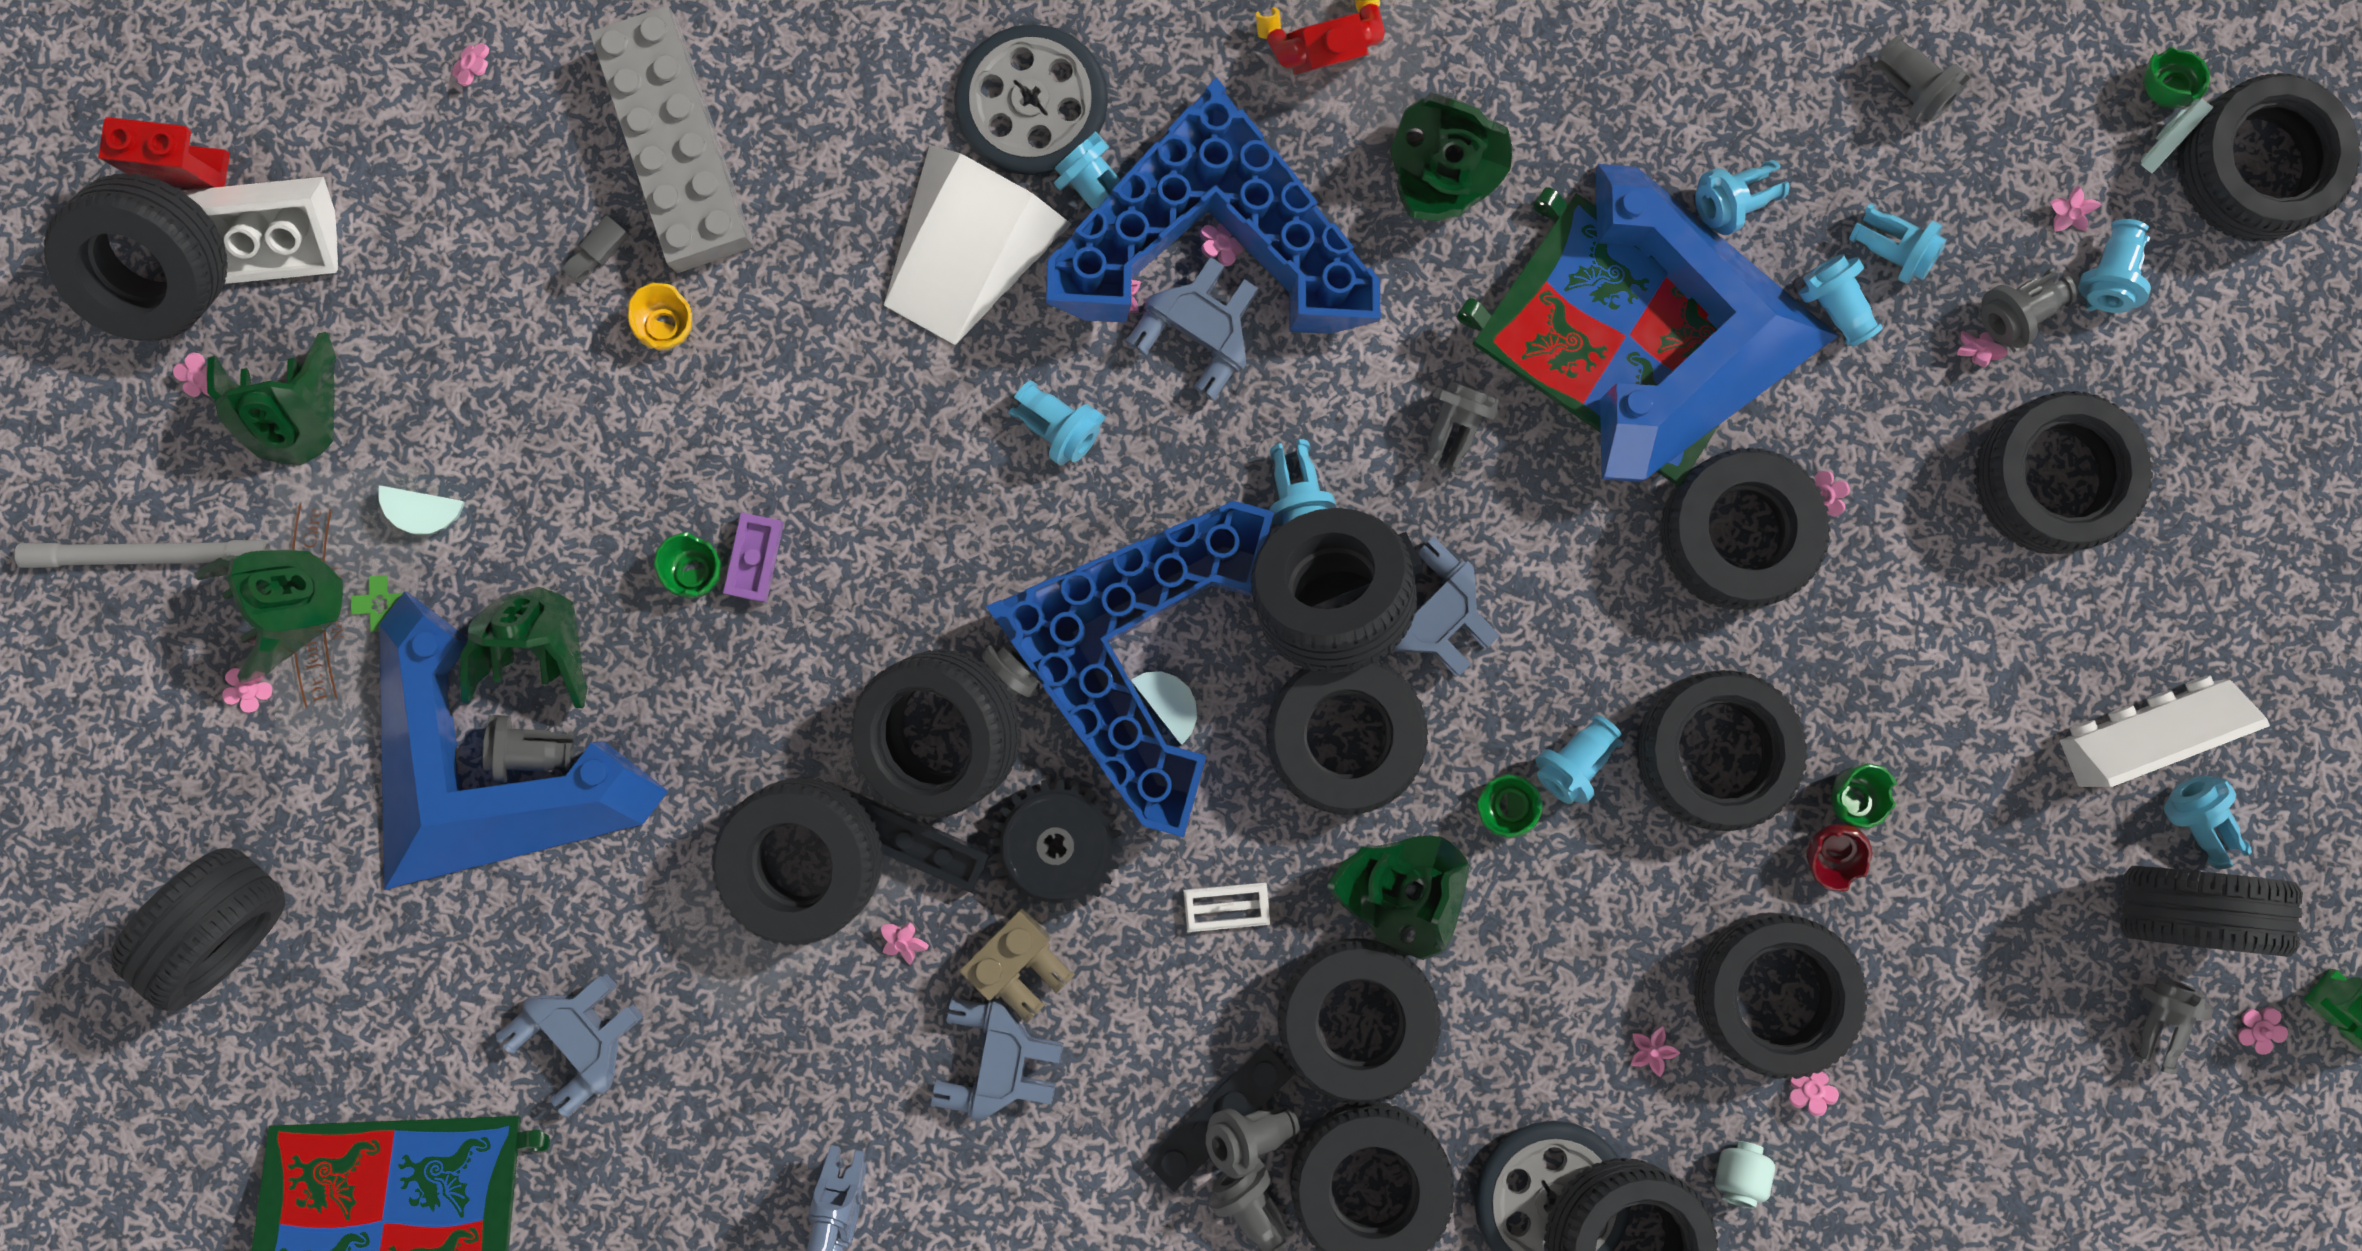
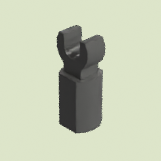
M606 215L579 245L582 250L573 256L562 269L582 285L594 271V268L598 264L603 266L630 235Z

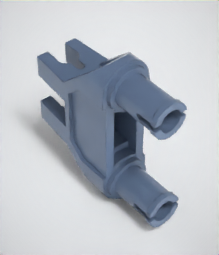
M1210 257L1192 284L1165 290L1147 297L1143 303L1145 313L1125 342L1133 349L1137 346L1138 352L1147 356L1150 348L1165 326H1172L1212 352L1211 355L1214 357L1193 387L1203 395L1211 381H1214L1206 392V398L1216 401L1217 396L1233 372L1243 371L1246 366L1240 319L1257 296L1258 288L1244 279L1226 306L1215 300L1209 294L1224 274V265Z
M1434 535L1417 552V555L1442 579L1440 582L1442 586L1414 613V620L1411 622L1412 625L1407 630L1406 636L1401 639L1402 641L1392 651L1432 653L1457 677L1471 665L1448 641L1461 626L1484 649L1488 648L1500 635L1477 612L1473 565L1469 561L1465 562L1462 560L1459 562Z
M608 974L596 978L577 996L540 995L528 997L523 1003V1012L505 1028L496 1033L499 1043L509 1040L516 1034L503 1046L509 1053L514 1054L533 1035L542 1030L577 1069V1076L550 1097L554 1108L570 1097V1100L558 1110L566 1118L570 1117L594 1093L597 1095L604 1094L611 1088L615 1074L619 1039L644 1017L634 1004L629 1008H624L607 1024L595 1013L592 1008L617 987Z
M952 996L949 1009L961 1012L950 1011L947 1016V1023L984 1029L983 1033L987 1034L977 1084H974L972 1088L936 1080L933 1090L935 1094L931 1100V1107L967 1112V1117H971V1121L979 1122L1016 1099L1051 1105L1056 1083L1023 1077L1026 1058L1059 1064L1064 1043L1031 1037L1003 1000L994 999V1001L990 1000L989 1004Z
M830 1146L808 1214L812 1230L806 1251H844L852 1245L859 1217L867 1164L864 1162L865 1153L863 1151L855 1150L851 1167L845 1170L844 1177L841 1179L839 1177L843 1159L840 1157L841 1149L838 1146Z

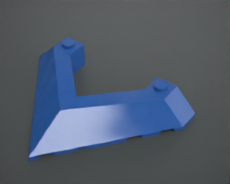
M1217 77L1206 87L1205 92L1192 106L1190 105L1169 127L1163 138L1156 142L1112 189V193L1098 208H1095L1076 228L1071 238L1047 260V304L1084 321L1126 323L1131 307L1132 278L1209 212L1289 292V332L1331 334L1379 322L1381 319L1379 277L1371 267L1366 268L1352 251L1354 246L1334 222L1330 223L1316 206L1318 203L1278 152L1275 149L1271 150L1263 140L1264 135L1244 110H1239L1225 93L1226 88Z
M1598 164L1596 166L1597 243L1637 246L1647 258L1652 256L1668 272L1666 277L1688 300L1692 297L1709 314L1707 319L1718 329L1658 386L1616 383L1600 399L1601 479L1643 482L1837 338L1838 335L1638 167Z
M1232 501L1199 517L1189 519L1159 534L1135 542L1081 565L1070 572L1055 576L1027 588L1023 592L986 606L1144 827L1184 838L1207 756L1166 744L1110 642L1210 586L1251 596V571L1259 550L1262 549V545L1267 540L1274 515L1273 511Z
M404 591L379 624L384 890L642 825L669 792L604 741L591 742L566 776L462 790L461 774H458L455 755L457 742L453 716H450L447 691H450L448 673L460 659V654L468 642V637L406 591Z

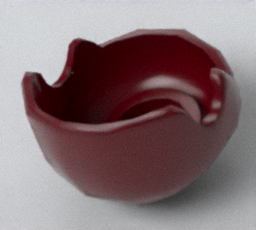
M1829 825L1824 827L1812 837L1806 851L1809 868L1815 881L1826 890L1839 892L1848 891L1850 884L1854 880L1867 876L1870 866L1869 862L1873 855L1867 836L1852 825ZM1828 851L1840 854V856H1833ZM1824 860L1838 865L1832 869L1825 864Z

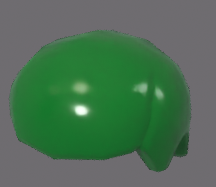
M2171 46L2159 55L2153 53L2146 66L2143 86L2147 96L2159 106L2168 109H2179L2192 105L2191 103L2194 99L2202 98L2206 94L2210 83V72L2203 59L2190 51L2176 50ZM2173 77L2166 84L2163 83L2166 78Z
M682 532L666 538L656 550L654 568L658 580L666 590L674 595L687 599L701 598L710 593L720 580L722 563L716 550L708 541L695 537L689 532ZM692 562H699L705 567L684 571V568Z
M1867 763L1847 768L1835 778L1832 785L1831 801L1833 811L1844 824L1852 825L1856 828L1869 829L1882 824L1889 815L1890 810L1896 806L1892 797V789L1897 785V782L1884 766ZM1850 789H1857L1864 795V806Z
M1510 774L1488 782L1477 801V809L1482 824L1494 835L1509 839L1522 837L1529 833L1537 825L1543 807L1541 795L1537 787L1525 777ZM1506 794L1509 816L1505 815L1500 807L1501 799Z

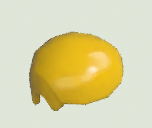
M655 282L638 288L628 302L629 326L634 336L650 349L655 348L658 351L670 350L682 344L692 330L690 305L677 291L676 287L670 284ZM661 316H669L674 319L676 325L673 326L656 319Z

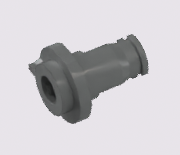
M1901 34L1897 35L1880 51L1878 56L1882 59L1876 61L1872 68L1875 70L1880 69L1887 76L1889 82L1914 103L1908 113V117L1915 123L1921 122L1926 117L1931 122L1935 121L1955 102L1962 93L1966 83L1972 77L1957 64L1943 71L1920 50L1907 45L1903 41L1905 38Z
M2051 268L2045 272L2042 278L2033 279L2017 289L2007 285H1998L1987 291L1982 299L1981 311L1982 323L1986 331L1995 341L2010 347L2013 353L2017 352L2035 340L2039 323L2053 316L2063 305L2069 306L2075 302L2077 291L2070 276H2067L2053 285V277L2056 276V271L2054 268Z
M1450 381L1446 390L1436 387L1433 393V397L1444 401L1431 433L1430 447L1427 455L1423 454L1422 460L1436 466L1438 465L1453 424L1456 422L1461 425L1444 467L1460 474L1461 468L1459 466L1471 447L1482 416L1495 420L1498 413L1497 404L1499 399Z
M1004 644L1001 648L989 645L982 653V658L988 665L987 668L990 667L994 671V675H998L1001 678V682L1005 683L1007 686L1006 690L1010 691L1012 695V700L1019 693L1026 697H1033L1040 689V680L1014 647ZM953 706V713L962 721L963 715Z
M489 715L484 736L483 769L484 771H493L494 782L503 783L507 781L509 770L549 771L552 769H565V772H569L572 768L571 760H573L574 732L568 731V734H556L548 730L512 729L511 716Z
M2158 978L2156 985L2144 984L2140 993L2142 997L2151 1001L2152 1005L2142 1031V1044L2139 1052H2135L2134 1059L2141 1064H2146L2147 1061H2150L2163 1022L2175 1026V1030L2161 1071L2177 1074L2178 1067L2176 1064L2178 1058L2186 1049L2196 1018L2210 1020L2214 1007L2205 1002L2206 994L2174 980Z
M1276 1104L1271 1107V1110L1257 1111L1244 1117L1236 1110L1230 1108L1214 1113L1209 1120L1206 1133V1147L1212 1162L1229 1177L1235 1179L1251 1174L1256 1168L1258 1156L1276 1150L1283 1143L1290 1141L1292 1144L1298 1140L1300 1127L1294 1111L1289 1108L1280 1113V1106Z
M1258 1157L1255 1170L1245 1177L1235 1179L1225 1173L1221 1175L1213 1185V1194L1209 1200V1206L1218 1217L1232 1215L1246 1237L1257 1245L1259 1251H1283L1288 1247L1282 1236L1289 1237L1295 1232L1292 1227L1286 1226L1281 1211L1266 1191L1271 1182V1174Z

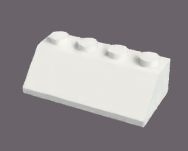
M324 177L182 191L202 207L215 224L222 238L228 262L225 284L337 272L338 255L335 209Z
M2211 675L2187 682L2185 685L2188 691L2175 696L2172 690L2147 698L2149 706L2139 710H2135L2134 705L2114 710L2108 713L2110 721L2100 725H2096L2095 720L2075 725L2070 728L2072 735L2061 739L2060 743L2078 787H2113L2264 729L2270 725L2262 712L2231 680L2213 681Z

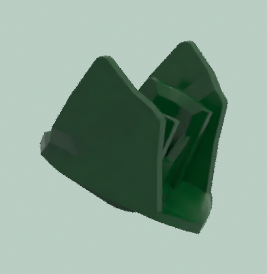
M1431 92L1426 98H1420L1407 107L1399 123L1390 154L1398 174L1397 190L1408 216L1430 221H1440L1453 216L1460 217L1469 208L1492 193L1505 179L1511 169L1512 143L1508 127L1486 117L1479 108L1444 94ZM1411 129H1419L1423 132L1424 140L1412 142L1408 139L1407 133ZM1450 145H1459L1462 148L1455 155H1451L1446 151Z
M327 332L317 334L304 365L297 362L294 358L288 359L286 383L266 381L251 384L249 370L243 368L240 373L239 386L229 379L216 356L208 357L207 393L216 405L217 415L223 425L258 458L281 464L303 465L321 455L333 442L334 368L336 355L329 334Z
M260 550L247 552L239 556L228 555L214 560L194 573L197 580L227 575L226 580L230 588L222 593L224 599L234 597L242 618L254 627L240 637L242 643L255 644L237 675L240 683H246L269 674L281 661L292 656L335 623L340 614L343 598L342 579L326 563L309 551Z
M535 587L498 598L472 620L468 627V642L460 654L462 703H470L478 683L490 673L491 668L493 682L501 681L502 668L512 664L514 661L513 648H530L540 661L541 683L548 685L549 682L562 674L574 707L584 708L588 686L583 677L574 602L556 592L542 587Z
M1417 836L1389 844L1362 846L1356 854L1342 862L1329 881L1328 890L1354 917L1370 926L1379 942L1387 944L1404 954L1425 960L1442 954L1454 934L1466 890L1470 863L1453 843L1442 836ZM1411 929H1415L1416 936L1409 943L1407 941V934Z

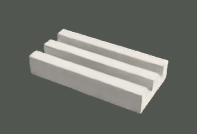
M1266 882L1183 890L1187 932L1270 925ZM1259 892L1260 900L1193 906V898ZM1258 908L1261 910V916L1204 922H1195L1194 914Z

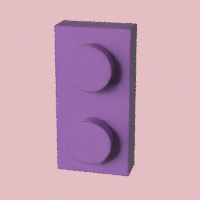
M746 513L740 514L724 586V594L767 603L784 526L783 521Z

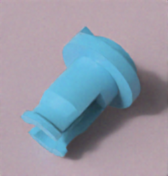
M1094 132L1055 167L1061 176L1054 182V185L1060 191L1071 184L1093 210L1105 201L1112 193V189L1121 181L1101 157L1110 147L1097 132Z
M1770 160L1764 162L1760 168H1750L1734 175L1721 168L1705 172L1699 179L1695 195L1696 208L1703 222L1717 233L1729 235L1739 231L1744 226L1745 214L1766 206L1771 200L1778 201L1784 199L1788 195L1790 188L1787 181L1753 195L1750 194L1747 187L1769 177V173L1780 168V163Z
M1870 203L1865 210L1866 214L1863 221L1901 240L1898 244L1859 223H1856L1849 240L1852 242L1857 240L1865 244L1871 252L1902 267L1898 277L1899 281L1908 285L1914 277L1923 280L1945 248L1947 239L1939 236L1943 225L1933 220L1923 230L1893 214L1882 213L1876 210L1875 205Z
M2119 219L2112 222L2111 228H2113L2111 238L2105 245L2101 262L2097 268L2083 273L2080 279L2078 289L2081 295L2087 299L2086 310L2093 311L2099 309L2111 313H2123L2140 307L2148 301L2151 286L2141 276L2145 243L2149 242L2150 236L2145 235L2149 228L2146 223L2133 219Z
M1844 254L1825 261L1803 277L1806 286L1799 291V295L1805 303L1818 299L1834 324L1843 332L1846 337L1845 343L1854 347L1876 335L1883 327L1881 324H1877L1874 319L1871 307L1855 279V276L1864 269L1862 262L1858 257L1847 260Z
M1034 381L1026 382L1014 396L1021 404L1017 408L1013 407L1010 409L1009 415L1014 418L1019 417L1030 430L1051 444L1049 458L1058 465H1064L1069 461H1079L1092 447L1099 434L1100 425L1106 417L1088 404L1074 410L1054 395L1038 389V385Z
M1298 439L1296 441L1303 482L1292 485L1282 444L1278 443L1270 448V457L1275 462L1274 477L1279 495V501L1275 502L1269 509L1274 512L1272 519L1274 525L1282 526L1299 515L1315 510L1337 508L1334 495L1329 492L1320 491L1315 466L1309 457L1308 452L1311 448L1307 440Z
M1595 714L1591 718L1593 721L1587 728L1579 731L1558 753L1550 749H1544L1536 757V764L1539 768L1537 772L1538 779L1552 795L1564 803L1572 804L1573 802L1587 804L1594 796V789L1589 781L1608 761L1613 750L1616 747L1620 748L1624 744L1618 739L1622 734L1620 730L1608 719Z
M2198 776L2186 780L2173 789L2170 798L2165 803L2164 812L2172 824L2189 827L2198 845L2207 852L2208 862L2211 867L2215 869L2231 868L2233 863L2213 828L2216 827L2229 850L2240 849L2244 856L2251 854V846L2242 839L2240 827L2229 809L2236 799V793L2231 783L2226 779Z

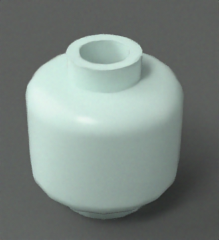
M1739 1141L1737 1148H1727L1721 1152L1714 1183L1716 1189L1723 1194L1722 1200L1737 1206L1753 1209L1756 1208L1757 1203H1762L1769 1199L1775 1173V1164L1770 1158L1763 1155V1147Z

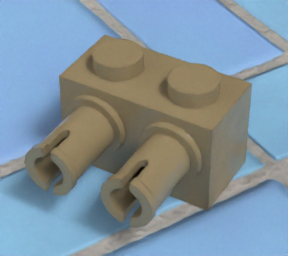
M1024 908L960 970L988 1001L993 997L996 999L1001 997L1026 1024L1035 1014L1024 1002L1036 1014L1045 1004L1018 979L1021 976L1018 972L1023 967L1026 969L1031 967L1053 989L1055 994L1065 984L1053 972L1066 984L1075 975L1048 949L1050 947L1048 942L1052 936Z

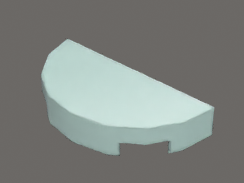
M2202 98L2193 100L2192 105L2187 110H2180L2156 137L2158 142L2148 153H2144L2141 159V166L2153 173L2212 110L2213 106Z
M379 485V503L385 516L397 528L414 535H433L438 531L446 529L459 518L465 504L464 501Z
M1161 671L1146 672L1131 679L1132 683L1175 738L1183 745L1192 734L1197 720L1196 700L1190 688L1177 676Z

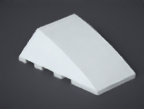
M929 145L884 306L956 345L993 307V304L1019 280L1018 278L1069 228L1071 223L1030 191L965 155Z

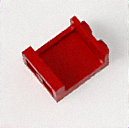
M106 117L103 122L98 158L126 174L144 175L166 182L173 187L204 189L225 186L230 152L225 149L190 146L191 130L183 125Z

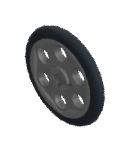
M1037 24L1013 26L993 34L980 43L966 59L957 77L954 94L955 117L962 136L972 150L990 165L1009 173L1027 176L1048 174L1056 171L1055 167L1094 132L1100 133L1105 122L1108 107L1107 82L1101 66L1088 47L1073 35L1055 27ZM1020 51L1029 52L1034 58L1032 66L1023 71H1019L1011 65L1012 57ZM1067 63L1073 69L1071 77L1065 82L1054 81L1049 75L1053 65ZM996 78L1004 84L1003 91L999 96L988 98L981 93V86L987 79ZM1015 84H1018L1025 92L1031 95L1039 92L1037 97L1041 110L1032 104H1027L1025 107L1022 106L1024 98L1021 89ZM1073 101L1079 104L1081 107L1080 116L1073 121L1061 119L1058 111L1063 103ZM998 117L1008 118L1013 125L1010 133L1003 137L994 136L989 129L994 119ZM1036 129L1047 130L1051 134L1050 143L1044 148L1037 149L1032 147L1028 142L1032 131Z
M1554 1120L1532 1123L1512 1132L1497 1144L1483 1164L1477 1179L1474 1199L1477 1224L1490 1250L1544 1251L1542 1244L1544 1234L1547 1233L1545 1226L1548 1223V1215L1552 1210L1550 1206L1544 1208V1205L1549 1201L1546 1196L1548 1193L1541 1181H1544L1546 1187L1551 1192L1553 1191L1557 1196L1561 1195L1563 1187H1566L1571 1179L1574 1180L1575 1176L1579 1172L1582 1173L1585 1168H1592V1165L1601 1163L1604 1160L1620 1159L1610 1144L1592 1130L1575 1123ZM1549 1148H1560L1564 1154L1562 1165L1554 1170L1546 1169L1542 1162L1543 1154ZM1515 1169L1525 1170L1528 1175L1527 1185L1520 1191L1509 1190L1506 1185L1508 1174ZM1631 1206L1623 1208L1607 1221L1598 1236L1596 1251H1614L1622 1241L1628 1226ZM1517 1211L1524 1212L1528 1217L1526 1229L1518 1234L1509 1232L1506 1227L1508 1217Z

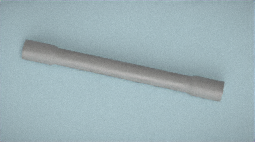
M231 540L228 542L75 545L19 543L15 548V561L20 568H51L62 565L211 563L220 557L228 555L239 556L252 551L271 550V542L269 540Z

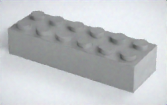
M667 5L590 31L666 263L676 273H680L754 248L679 21L670 7Z

